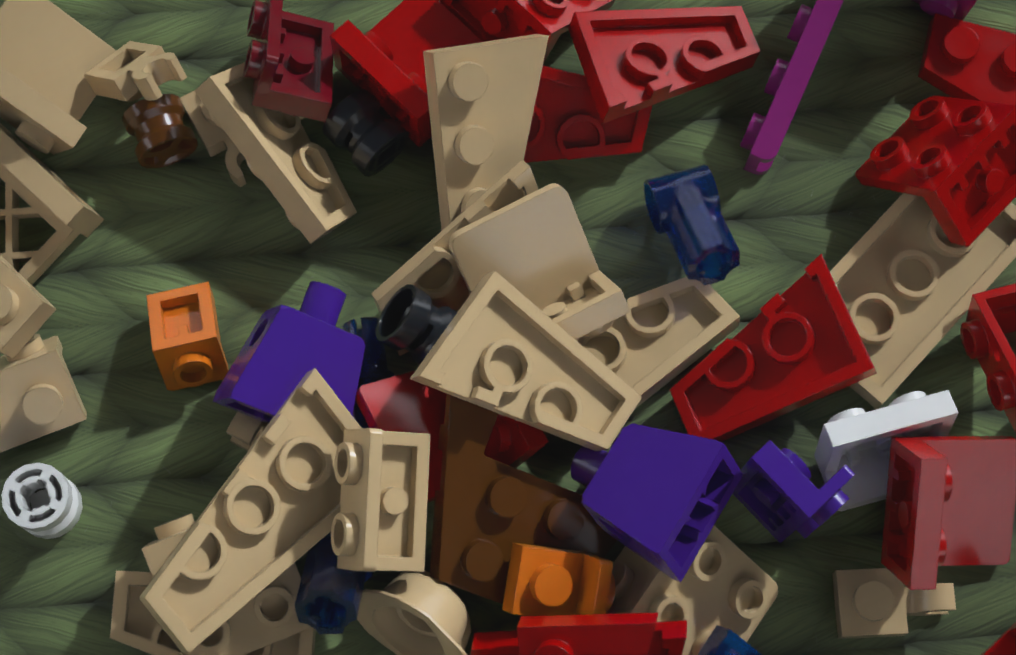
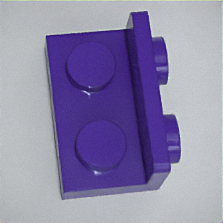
M769 440L741 469L743 476L732 494L779 543L783 542L795 530L805 539L850 499L840 488L855 473L845 464L818 489L809 480L811 472L803 460L787 448L780 450Z

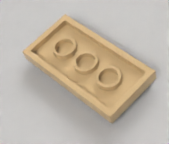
M903 193L830 271L877 374L854 383L850 387L875 409H878L968 311L972 294L986 291L1016 258V206L1012 202L1006 206L969 247L950 243L924 197Z

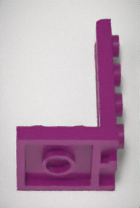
M817 0L814 8L801 4L787 36L788 39L798 43L790 63L780 58L777 59L764 89V93L774 96L766 117L754 112L740 144V147L751 151L743 170L756 175H763L769 171L844 0ZM977 0L911 1L919 3L920 8L933 17L935 14H939L952 19L964 20Z

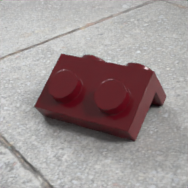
M254 0L247 25V36L256 38V40H251L243 73L244 77L253 79L252 106L283 112L291 116H301L326 122L332 105L333 51L330 35L334 32V23L282 11L283 0H265L264 2Z

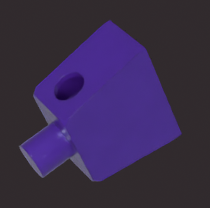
M311 281L300 310L285 305H279L266 310L258 320L216 391L213 402L269 424L304 375L316 368L353 416L365 342L361 337L336 327L347 295L331 285Z
M633 423L621 430L609 452L604 450L594 451L582 446L574 456L571 465L572 479L587 486L582 494L581 503L597 524L616 540L680 583L743 476L732 455L722 442Z

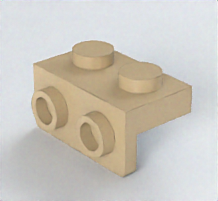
M34 334L14 358L6 355L0 356V453L87 419L86 409L63 359V347L58 336L42 340L40 334Z
M376 428L344 430L343 442L337 448L334 461L335 477L337 482L341 484L340 513H337L334 517L331 527V545L335 555H338L337 569L375 572L376 570L424 572L430 434L383 431Z

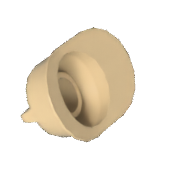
M426 570L424 572L402 571L383 590L365 589L354 596L352 608L356 619L371 636L396 655H467L465 649L471 634V625L466 606L449 586L442 581L430 577V573Z

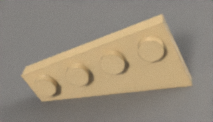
M316 368L304 375L139 597L140 601L182 653H190L329 534L334 517L337 513H340L341 484L337 482L335 477V455L338 446L343 442L344 430L360 429L361 426Z

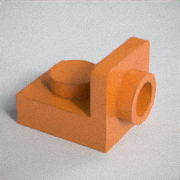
M209 281L146 295L152 352L167 390L175 391L188 387H198L206 383L224 380L229 369L221 345L215 299Z
M512 543L502 610L510 614L523 616L606 614L611 608L615 597L616 586L612 574L613 562L583 551Z

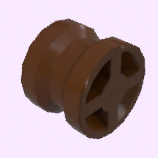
M163 94L158 100H140L130 106L123 114L122 121L126 131L137 139L138 144L135 148V154L142 167L161 168L172 165L190 156L198 146L193 130L183 124L182 119L185 110L180 98L174 94Z

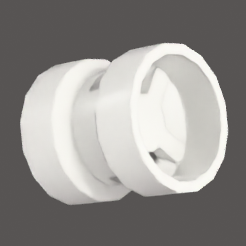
M43 463L26 464L13 471L5 481L1 494L2 507L8 518L35 537L44 539L61 537L71 531L79 521L83 508L82 497L76 485L57 469ZM45 488V490H40L37 493H34L38 489Z

